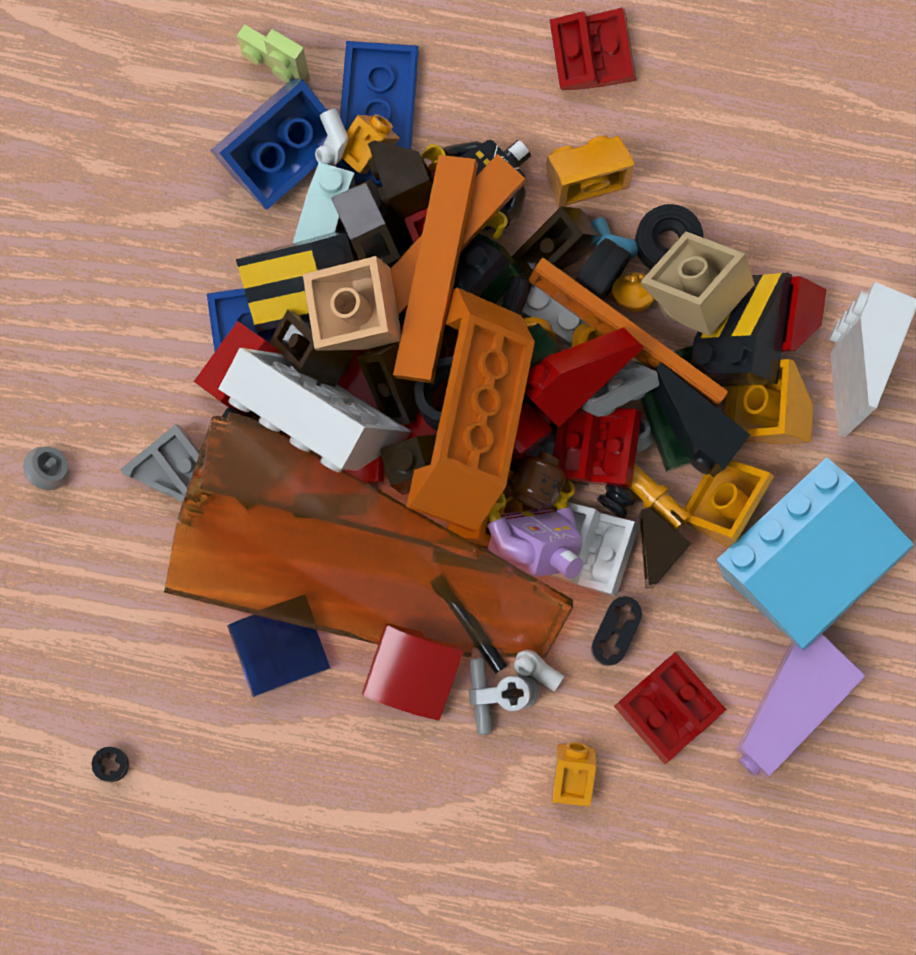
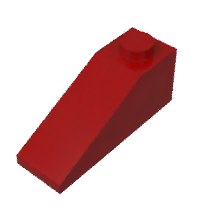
M623 327L547 356L538 365L529 370L525 393L560 427L644 347Z

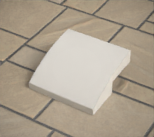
M567 502L568 508L573 510L577 531L582 536V545L578 557L583 560V567L580 573L572 579L567 578L562 573L547 576L617 597L639 525L634 521L602 514L596 509Z

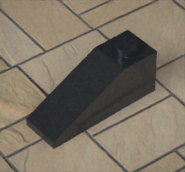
M660 363L654 369L658 374L660 386L652 390L683 453L691 459V465L699 472L706 475L710 474L714 477L726 468L750 434Z

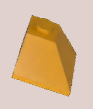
M784 359L780 361L777 384L727 386L725 415L750 434L745 442L776 445L811 443L814 405L794 360Z

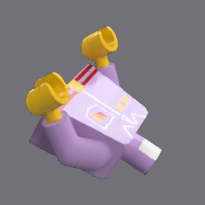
M569 480L565 482L553 505L557 507V511L547 507L542 508L541 511L534 509L500 515L498 511L506 504V498L502 493L486 516L491 522L487 524L491 533L488 550L534 577L562 573L570 579L576 577L582 570L583 560L578 557L582 545V536L577 531L573 510L568 508L567 501L575 493L573 483Z

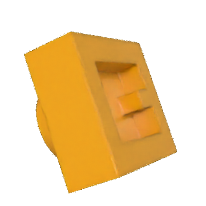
M374 114V116L357 115L347 130L348 143L342 159L359 174H367L370 170L368 160L373 158L368 143L376 140L396 145L400 138L391 130L393 128L392 124L378 114Z
M570 742L566 745L558 744L552 803L591 807L596 772L595 749L579 742Z

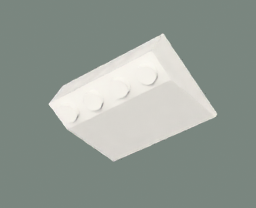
M874 282L867 292L860 291L856 301H852L848 311L845 310L841 319L837 320L829 338L830 341L835 342L830 355L838 435L842 437L850 434L877 408L916 311V298L877 282Z
M240 348L218 388L230 396L228 402L244 412L253 411L260 416V424L272 431L280 432L282 430L291 436L289 442L292 445L306 452L313 450L322 456L320 462L324 466L339 473L343 469H361L381 456L380 449L406 440L411 433L410 430L339 385L333 387L299 373L282 354Z

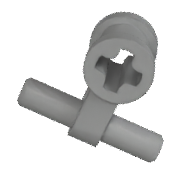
M481 657L469 660L472 681L469 698L470 705H474L478 735H489L492 733L489 704L499 703L502 708L508 711H518L533 706L538 700L539 687L531 676H509L501 680L497 687H488L485 659ZM512 689H523L524 696H513Z

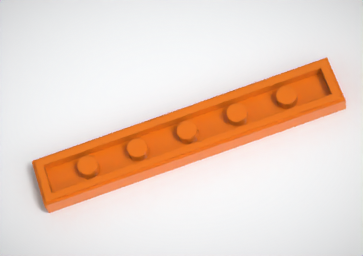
M498 154L475 178L460 253L526 183V178ZM422 235L391 267L399 318L407 310Z
M439 155L393 373L398 379L434 383L478 168L476 159Z
M542 258L536 265L529 278L531 284L602 335L624 327L644 347L634 357L651 370H654L662 363L715 407L722 402L728 393L726 389L546 259Z

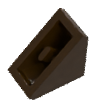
M645 508L639 513L645 589L653 588L692 543L651 508Z

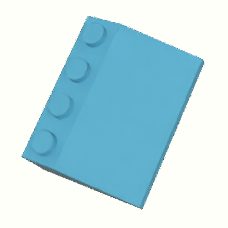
M826 457L716 560L723 578L804 651L912 550L914 543L854 479Z

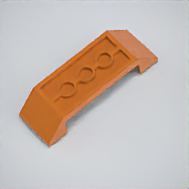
M455 288L452 292L446 325L459 330L431 465L414 470L406 507L474 532L479 529L506 488L535 341L521 315L460 288Z

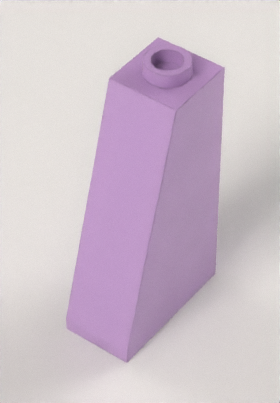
M823 634L804 651L791 641L736 748L742 755L739 762L754 776H757L759 773L763 777L770 776L866 676Z

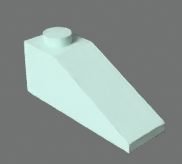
M322 162L318 163L306 195L293 243L341 230L343 224L331 198L355 187L354 172Z

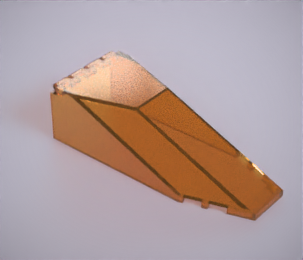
M230 412L227 418L221 416H213L211 418L204 438L205 442L202 444L195 470L193 471L178 515L180 523H176L164 593L377 645L379 644L385 623L421 631L424 637L460 645L464 650L462 657H471L472 648H478L480 644H489L496 649H501V657H516L520 651L527 649L537 652L541 658L547 657L573 609L572 598L427 516L407 508V505L349 472L342 470L339 473L329 469L320 462L322 457L311 451L306 452L295 447L289 442L290 439L266 428L252 418ZM453 604H456L463 610H465L466 614L468 615L469 619L471 620L474 626V629L463 618V616L459 613V611L455 608Z

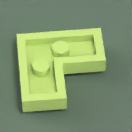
M244 24L237 35V39L242 50L241 54L247 60L256 65H259L260 62L272 68L271 71L277 78L286 83L291 79H302L305 82L309 76V71L302 46L274 29H271L265 37Z

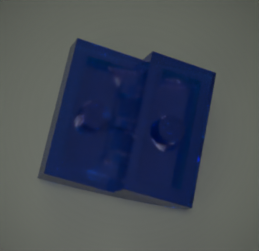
M305 597L264 610L227 625L253 697L280 689L293 682L330 669Z

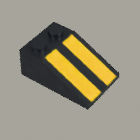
M345 229L236 259L256 332L277 328L287 309L310 321L303 274L354 262Z
M787 272L752 275L755 285L710 336L699 331L697 332L693 343L691 365L720 386L777 384L792 274Z

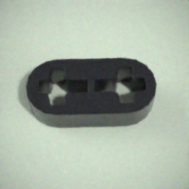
M627 596L618 597L610 604L591 645L592 657L600 665L607 667L616 665L623 659L642 617L641 607L633 598ZM627 604L631 607L630 614L635 617L633 621L627 620L621 630L615 628L619 616L614 613L615 607L621 609ZM614 633L618 635L614 648L619 650L617 656L610 655L608 659H604L602 657L603 650L598 647L599 642L606 643L611 634Z

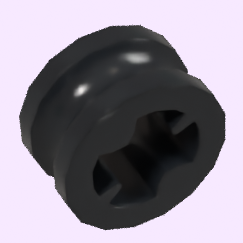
M606 485V494L599 495L597 501L609 511L625 518L628 514L626 508L633 506L636 501L619 487Z
M104 747L93 756L91 763L92 771L100 780L116 782L127 774L129 759L118 748ZM113 753L117 755L115 762L120 764L117 772L111 770V775L107 776L104 774L106 767L101 765V761L104 757L110 759V754Z

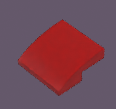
M623 7L587 16L585 11L549 20L561 90L589 89L636 81L626 12Z
M579 408L560 427H557L553 456L561 461L558 468L565 472L566 480L632 487L642 412L637 409L616 408L609 415L597 417Z
M385 623L362 694L369 699L398 710L440 721L464 650L460 645L424 637L421 631Z
M676 652L614 705L616 710L664 764L673 759L695 737L700 735L727 710Z

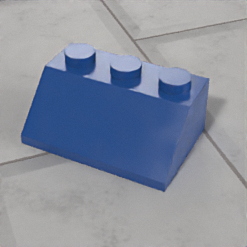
M291 79L210 151L229 174L265 210H268L318 165L315 152L317 148L324 144L327 138V132L319 115L328 110L304 80Z

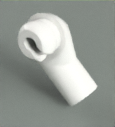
M336 108L319 115L327 132V138L324 144L316 149L315 157L318 163L337 164L341 160L348 143L347 132Z
M522 650L516 656L514 669L518 674L531 676L555 692L564 678L563 674L549 666L533 650Z

